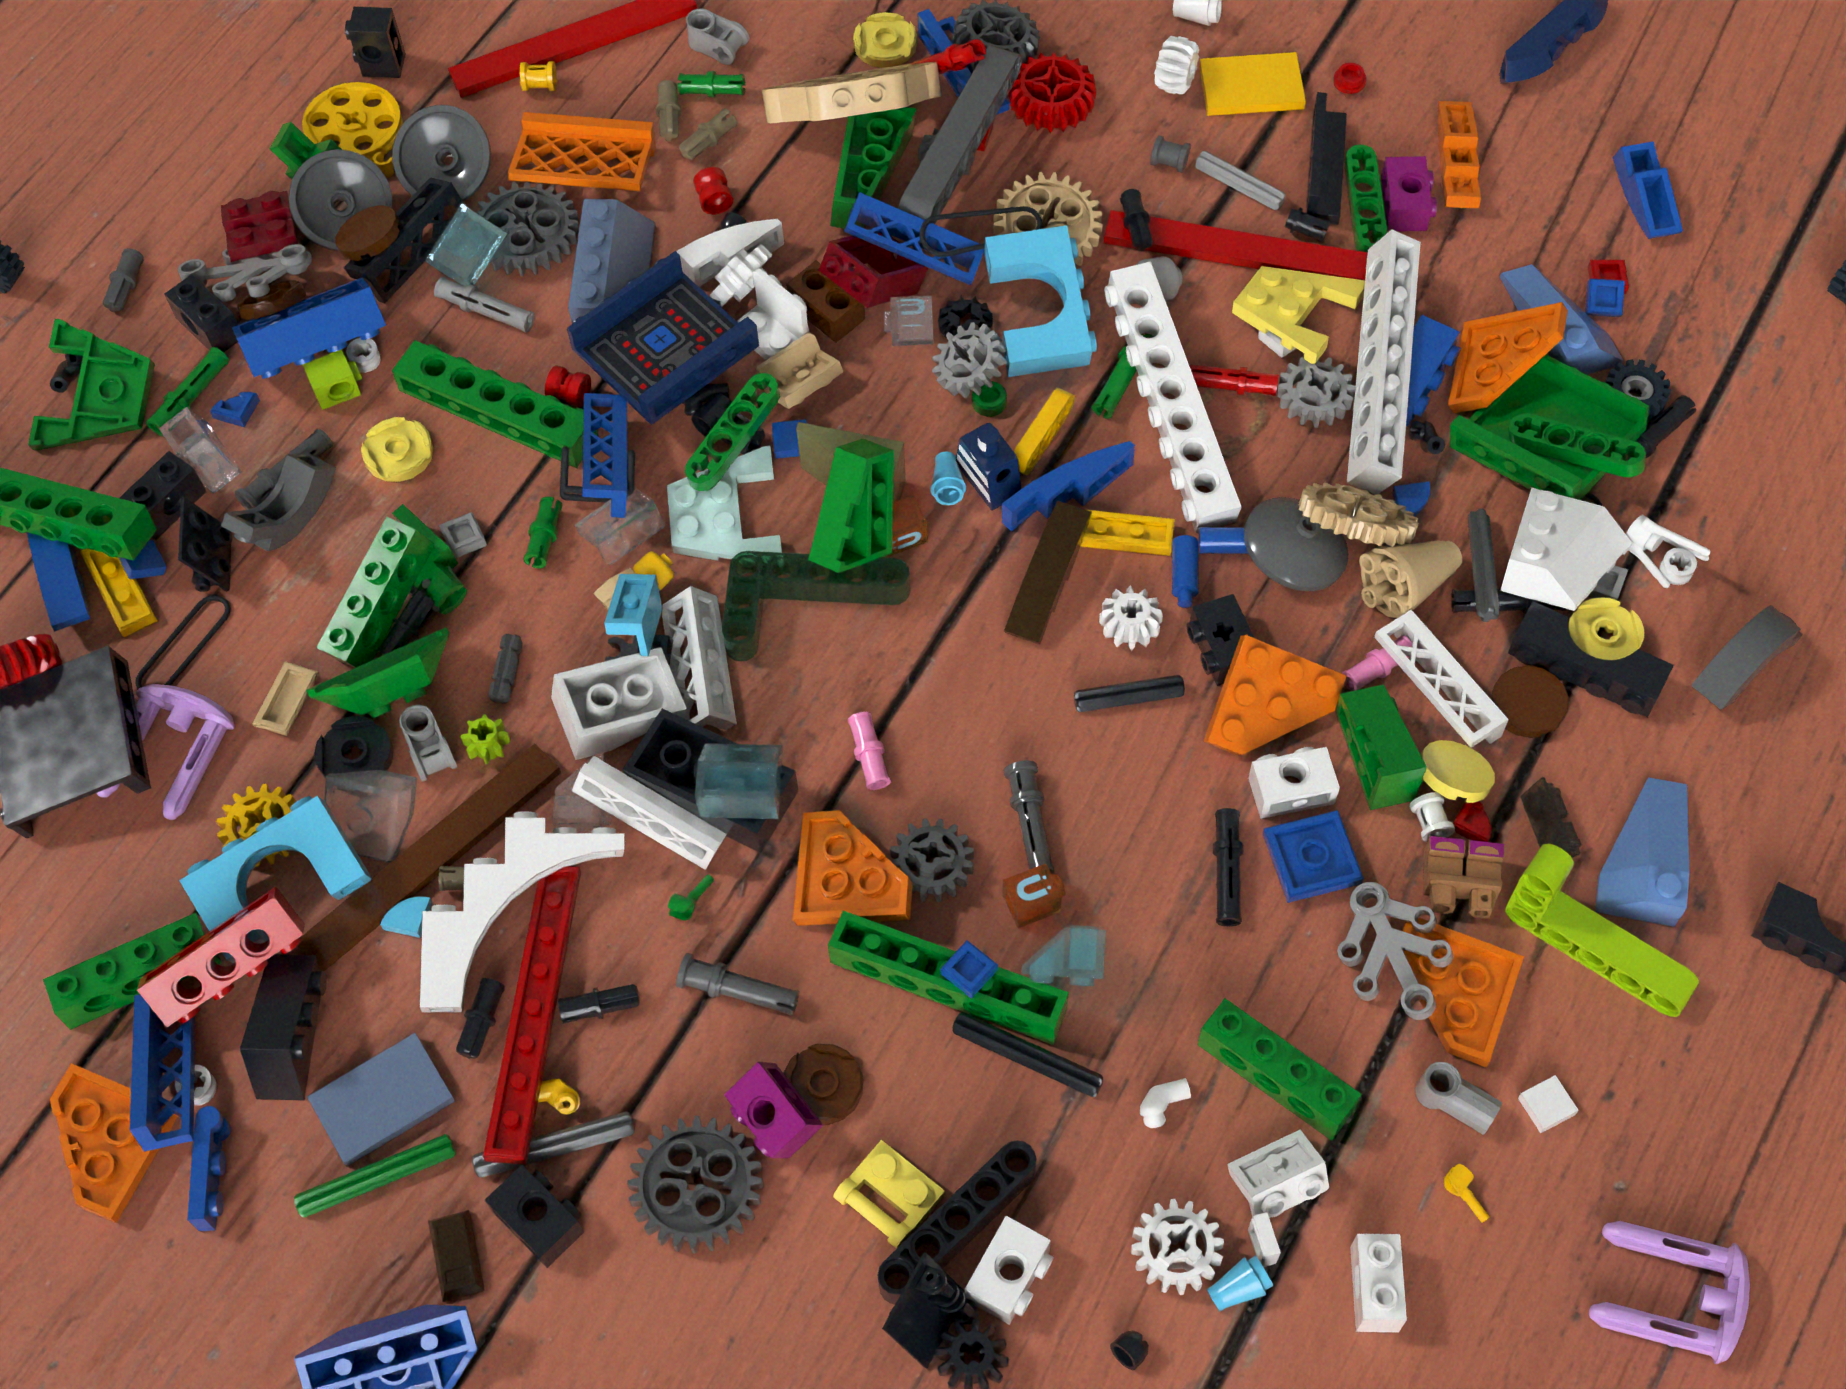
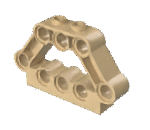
M937 62L879 68L784 83L780 86L762 89L767 123L835 119L903 108L917 102L942 96Z

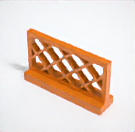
M524 112L521 119L522 132L508 170L509 181L640 191L650 156L654 157L656 151L653 122ZM529 147H539V148H536V149H534V150H531ZM560 149L570 150V151L564 153V152L561 151ZM551 152L556 156V158L545 163L540 159ZM593 152H601L602 154L597 156ZM583 155L589 159L579 165L573 162V160ZM626 155H636V156H634V157H632V158H628ZM615 158L622 162L611 168L605 164ZM531 162L537 166L531 170L520 169V167ZM564 164L569 168V170L563 173L552 171ZM596 167L602 171L597 175L586 174V172ZM628 170L635 174L634 179L618 176Z

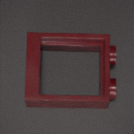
M853 235L829 241L819 267L821 273L866 308L918 294L928 267L898 254L896 259L893 252ZM890 235L892 241H895V242L901 244L899 241H897L895 238H893V237ZM864 264H869L882 275H877L874 271H872Z

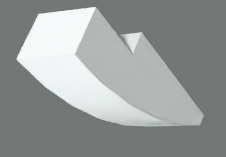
M778 219L739 224L713 232L693 241L676 251L680 255L683 273L700 287L714 278L742 249L750 254L762 243L771 253L784 245L782 222Z

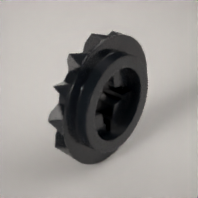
M961 295L957 301L948 300L946 307L940 309L938 327L945 338H947L946 334L948 332L955 336L958 334L957 329L960 326V318H963L965 314L971 313V319L962 324L965 330H968L972 322L979 328L985 324L991 330L993 313H990L987 303H979L976 296L971 300H966Z

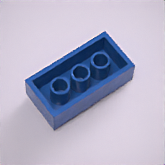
M359 278L302 300L277 313L234 326L232 329L253 377L261 375L262 379L279 374L282 372L281 367L294 362L295 366L308 363L315 359V353L327 349L328 353L339 351L348 346L346 342L359 336L361 340L372 338L380 334L379 328L386 326L370 286L363 278Z

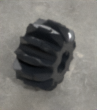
M973 1319L971 1331H966L964 1324L958 1321L955 1323L957 1337L949 1332H944L941 1335V1339L947 1347L936 1349V1358L945 1361L938 1366L937 1370L939 1376L952 1374L948 1381L950 1389L957 1388L961 1381L965 1383L964 1389H973V1384L977 1383L980 1389H989V1383L986 1378L993 1382L1001 1383L1003 1375L997 1368L1007 1367L1009 1358L999 1354L1006 1348L1005 1339L992 1341L996 1333V1328L993 1325H990L981 1333L979 1332L980 1321L978 1319ZM975 1350L980 1352V1363L973 1360L969 1365L965 1364L964 1352L970 1355Z

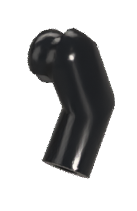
M65 354L66 360L58 365L50 381V387L53 391L62 393L67 390L70 382L80 374L83 356Z
M728 383L707 384L682 403L685 404L684 413L687 416L694 415L702 407V402H707L716 392L730 399Z
M1426 420L1424 423L1420 421L1411 423L1409 437L1412 440H1420V446L1424 452L1439 454L1444 450L1445 442L1438 436L1432 423Z

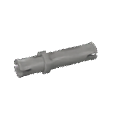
M440 277L436 282L434 296L459 305L462 311L467 313L471 311L477 312L526 333L533 326L535 313L532 311L524 310L479 292V289L473 285L466 287L445 277ZM459 294L477 300L478 303L459 296ZM491 306L509 313L510 316L492 309Z

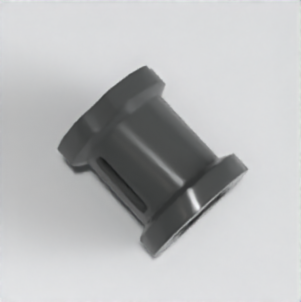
M1158 135L1153 146L1150 165L1164 164L1175 167L1177 172L1183 173L1190 155L1191 144L1184 143V145L1168 142L1164 140L1163 136Z

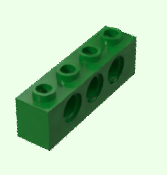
M386 516L316 648L352 668L374 660L378 647L380 648L393 624L392 620L397 617L435 544L416 529Z
M195 912L43 979L54 1014L72 1030L133 1003L134 996L140 995L137 991L140 979L208 933V928ZM216 954L213 959L217 964H221L219 954ZM191 976L182 977L179 981L185 980Z
M1226 998L1223 999L1201 1028L1197 1044L1199 1047L1331 1141L1354 1112L1362 1095Z

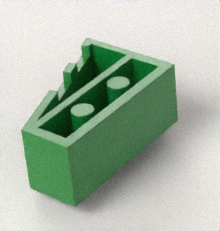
M1384 684L1341 693L1335 712L1369 809L1375 810L1413 801L1420 785L1423 783V776L1427 766L1398 712L1395 699L1390 697Z

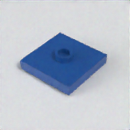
M1338 810L1264 828L1263 837L1287 903L1363 883L1362 872Z

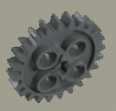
M514 181L512 182L511 190L507 191L503 186H499V195L487 193L489 203L484 201L478 202L480 211H472L474 221L469 222L471 230L469 234L477 256H482L485 265L492 262L495 271L504 266L507 275H510L515 268L519 270L520 276H524L526 269L531 268L534 275L538 274V266L541 265L549 271L551 270L550 261L554 260L561 264V253L570 255L572 253L570 245H575L578 242L576 234H579L577 210L574 208L573 201L567 200L564 191L557 194L554 185L545 190L543 183H538L535 187H531L530 182H525L524 186L519 188Z
M695 1116L692 1127L687 1128L682 1118H680L677 1123V1131L672 1132L668 1126L663 1125L664 1138L659 1140L653 1135L648 1136L652 1146L650 1151L638 1148L637 1152L643 1163H632L630 1165L632 1173L639 1176V1178L627 1181L629 1189L638 1192L629 1197V1202L632 1207H640L634 1213L638 1222L648 1220L644 1227L648 1236L659 1230L657 1240L660 1245L663 1246L670 1238H673V1247L675 1251L679 1252L684 1242H689L694 1254L697 1253L699 1243L705 1241L709 1250L714 1251L715 1238L720 1237L728 1245L730 1243L729 1230L733 1229L740 1234L744 1233L740 1222L741 1218L754 1220V1213L748 1206L761 1205L760 1195L753 1192V1190L764 1188L763 1179L754 1176L762 1171L760 1161H751L756 1156L753 1146L742 1149L746 1143L743 1133L732 1139L733 1128L731 1124L728 1123L721 1131H718L716 1118H712L707 1127H702L699 1116ZM684 1152L692 1155V1159L687 1165L682 1167L672 1165V1161L677 1154ZM727 1162L732 1165V1169L725 1176L719 1177L711 1174L713 1167L718 1163ZM663 1173L671 1174L676 1179H661L660 1177ZM697 1178H702L704 1185L697 1184L695 1190H690L688 1183L695 1184ZM730 1189L731 1193L729 1195L721 1194L718 1190ZM672 1191L680 1194L678 1202L672 1206L659 1204L661 1197L667 1192ZM709 1201L720 1204V1208L715 1215L708 1217L699 1214L701 1206Z

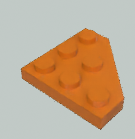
M1563 302L1464 322L1459 345L1461 349L1457 356L1448 406L1453 413L1487 408L1563 339L1568 313Z
M1241 635L1203 742L1236 755H1243L1335 711L1347 675L1248 635Z
M840 810L803 813L792 919L796 925L837 924L843 910L874 922L910 920L913 883L909 877L897 868Z
M1422 918L1417 919V923L1421 925L1429 922ZM1406 921L1403 932L1431 941L1444 940L1453 951V960L1448 966L1436 967L1428 957L1402 949L1418 983L1427 986L1436 1000L1435 1011L1428 1018L1446 1052L1487 1068L1524 956L1436 924V927L1431 932L1420 933L1414 929L1412 922ZM1443 948L1437 949L1433 957L1441 959L1446 956L1447 950ZM1420 999L1419 1001L1424 1009L1427 1001Z
M71 1063L49 1100L52 1112L57 1119L60 1131L59 1140L65 1164L70 1171L75 1204L86 1211L117 1223L159 1149L144 1152L130 1131L131 1088ZM173 1114L161 1126V1133L171 1130L178 1118L177 1115Z

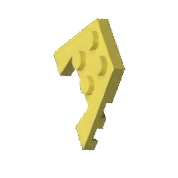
M1261 266L1234 300L1232 313L1264 334L1268 330L1282 339L1281 345L1289 350L1294 349V347L1305 353L1304 360L1315 365L1327 348L1329 336L1303 328L1300 325L1321 298L1355 309L1364 297L1365 281Z

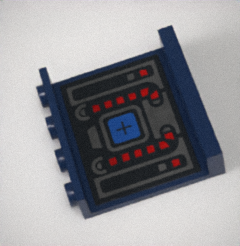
M676 251L666 258L658 260L648 271L638 278L630 280L624 288L611 297L602 300L596 308L586 315L578 317L572 325L567 327L572 350L651 425L759 346L757 325L748 316L739 323L683 273L680 255Z

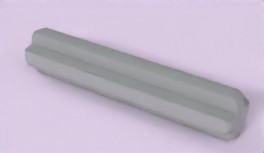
M1202 151L1196 160L1195 167L1198 170L1273 210H1279L1285 201L1286 194L1283 191L1208 151Z

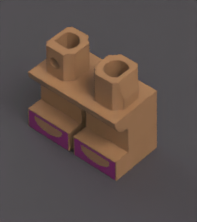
M1429 836L1423 851L1424 895H1430L1432 911L1443 914L1453 913L1456 898L1469 900V915L1489 918L1502 889L1501 869L1504 860L1505 844L1469 840L1465 849L1464 839Z

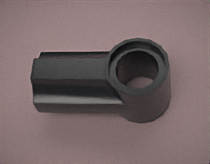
M716 392L691 417L695 428L706 437L732 401L725 395ZM740 413L734 418V422L738 425H745L750 422L749 419ZM758 428L741 451V454H746L760 448L761 442L765 437L764 429ZM721 439L728 445L732 446L731 440Z

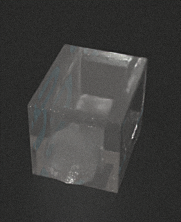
M932 296L890 297L891 311L884 312L885 332H892V346L933 345Z

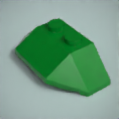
M447 627L306 691L310 698L360 716L369 713L371 719L379 717L393 710L390 703L404 697L406 703H409L427 695L425 687L430 686L450 633Z

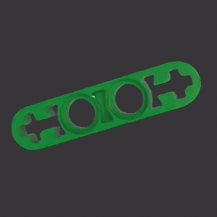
M1359 144L1352 146L1347 151L1344 169L1355 248L1357 251L1368 253V249L1388 232L1377 156L1371 147ZM1358 159L1362 160V163L1365 164L1362 171H1359ZM1366 183L1372 187V190L1362 192L1355 185ZM1369 209L1374 211L1376 216L1374 218H1364L1359 214V211ZM1373 230L1372 239L1375 243H1370L1369 238H1367L1368 231Z
M758 373L748 380L688 460L685 466V474L692 488L698 491H708L716 486L778 403L780 390L776 379L772 375ZM768 386L770 393L763 392L758 397L757 389L764 390ZM746 411L753 415L751 421L745 425H738L734 422L735 416L740 412ZM720 439L732 441L731 448L725 452H717L713 449V446ZM707 455H709L712 459L710 462L707 458ZM706 468L708 469L709 475L701 474L697 478L695 473L697 470L704 471Z
M1528 413L1513 417L1508 425L1510 442L1533 453L1628 478L1641 474L1646 466L1645 448L1640 443ZM1556 436H1564L1569 439L1568 442L1561 445L1550 442ZM1592 445L1603 448L1602 452L1598 454L1586 453L1584 449Z

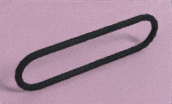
M210 595L197 603L139 671L135 682L137 690L142 687L141 680L144 674L200 608L210 601L223 603L225 607L223 616L165 685L171 686L230 615L231 607L224 597Z

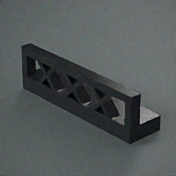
M1317 92L1312 117L1305 213L1331 221L1330 224L1338 225L1341 212L1347 113L1326 111L1327 93Z
M430 177L396 212L401 220V225H398L400 232L396 240L380 254L370 257L367 253L361 255L363 260H350L344 266V269L351 278H363L367 282L379 302L386 303L470 214L452 182ZM451 201L457 211L448 220H443L444 208ZM428 224H433L432 237L427 242H422L423 229ZM407 246H412L411 259L406 265H400L401 252ZM385 269H390L389 283L382 289L376 278Z

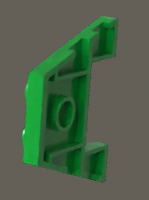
M55 319L49 343L51 351L53 353L83 356L70 419L34 416L28 446L33 450H43L142 429L155 367L154 362L150 358L116 343H109L100 339L91 332L75 328L61 319Z

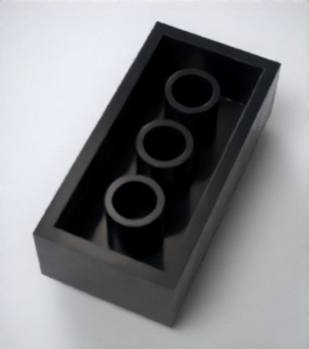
M663 708L623 768V772L627 776L726 833L727 837L760 853L799 791L795 770Z

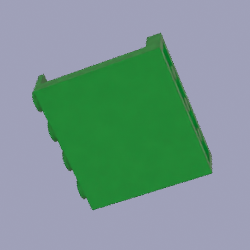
M1546 354L1487 408L1478 409L1469 419L1458 415L1450 424V448L1530 490L1532 487L1581 500L1606 472L1533 453L1510 442L1508 429L1510 420L1519 414L1528 413L1636 441L1646 430L1649 405ZM1556 436L1550 442L1561 445L1568 442L1569 439L1564 436ZM1597 445L1588 446L1584 449L1589 454H1598L1603 450L1602 447Z

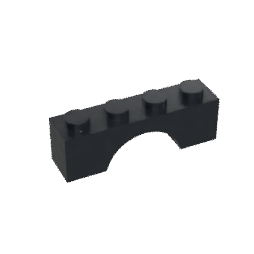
M1534 601L1521 622L1508 651V654L1516 657L1523 664L1543 668L1561 681L1571 682L1586 689L1589 694L1595 697L1608 699L1621 705L1624 710L1630 713L1640 714L1647 718L1674 666L1640 649L1625 658L1617 660H1604L1590 656L1582 651L1572 640L1568 630L1567 616Z
M1778 882L1767 896L1751 936L1761 940L1770 949L1783 950L1800 958L1807 966L1822 968L1838 975L1846 983V943L1831 934L1823 924L1818 912L1817 899Z

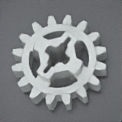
M762 243L750 254L742 249L714 277L720 285L710 294V297L720 301L721 307L732 297L740 302L755 287L753 272L760 268L767 274L762 266L772 257V253Z
M1171 1199L1168 1210H1164L1159 1203H1156L1153 1207L1154 1217L1146 1213L1141 1215L1140 1222L1144 1228L1134 1227L1132 1237L1140 1242L1132 1244L1131 1254L1142 1256L1136 1262L1135 1268L1137 1271L1148 1269L1149 1273L1146 1282L1149 1285L1155 1282L1156 1279L1162 1281L1161 1292L1164 1293L1167 1292L1170 1284L1176 1285L1179 1295H1184L1186 1284L1189 1283L1196 1291L1200 1290L1202 1286L1201 1276L1211 1281L1214 1278L1215 1271L1210 1265L1220 1266L1223 1256L1214 1252L1222 1249L1224 1245V1239L1213 1238V1235L1218 1231L1219 1224L1214 1222L1207 1225L1205 1220L1208 1211L1204 1209L1198 1214L1193 1213L1192 1201H1188L1184 1209H1179L1176 1200ZM1181 1221L1184 1222V1224L1170 1225L1168 1222ZM1199 1234L1202 1236L1205 1244V1257L1196 1246V1239ZM1187 1236L1184 1250L1179 1248L1175 1253L1172 1252L1168 1256L1170 1244L1176 1245ZM1150 1237L1159 1249L1155 1260L1149 1248ZM1185 1269L1187 1272L1176 1273L1171 1272L1170 1270Z

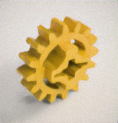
M262 784L259 792H255L251 786H247V795L244 797L234 793L232 796L236 803L233 806L223 804L222 809L227 817L217 818L216 821L221 828L217 836L222 844H224L223 847L238 839L237 826H241L238 832L240 838L246 840L257 833L256 828L264 821L273 817L280 819L282 817L281 811L284 812V816L290 813V807L296 802L291 794L286 796L282 787L279 786L271 792L267 784ZM287 850L272 853L264 858L272 865L275 862L274 855L277 853L284 857H287L289 854ZM261 860L256 864L255 867L259 866Z

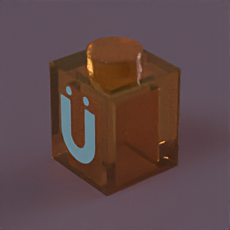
M914 495L893 502L892 554L888 555V557L928 542V523Z
M1045 863L1003 879L1002 896L1017 928H1021L1061 912L1062 897L1065 896V889L1058 874L1052 875Z

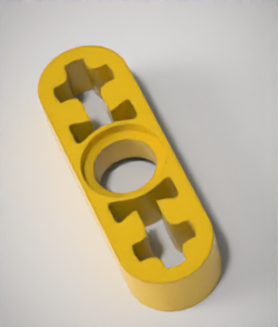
M1056 388L1014 450L1018 458L1020 473L1028 475L1033 470L1069 416L1074 405L1075 395L1061 388Z

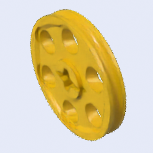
M364 82L344 83L323 91L310 102L302 120L303 132L314 144L332 139L333 141L340 142L338 146L342 150L358 153L372 162L374 154L383 152L384 156L393 148L397 133L403 125L400 108L395 98L382 87ZM338 99H349V102L345 105H334V102ZM370 100H381V103L375 107L366 106V103ZM316 120H329L328 123L324 126H313V123ZM383 121L393 122L389 128H377V125ZM360 143H372V146L366 150L356 149Z

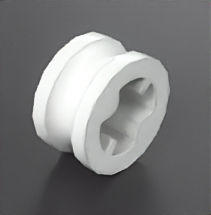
M357 338L347 346V357L349 361H355L359 372H370L380 364V353L372 339L361 340Z
M1673 548L1665 554L1659 570L1670 584L1683 585L1691 579L1697 568V560L1690 551L1684 548ZM1678 562L1679 567L1684 568V570L1678 571L1677 566L1672 565V563Z
M195 1065L194 1083L197 1082L199 1077L205 1084L203 1087H196L194 1091V1106L209 1102L217 1090L215 1077L201 1065ZM175 1080L177 1093L182 1089V1084Z

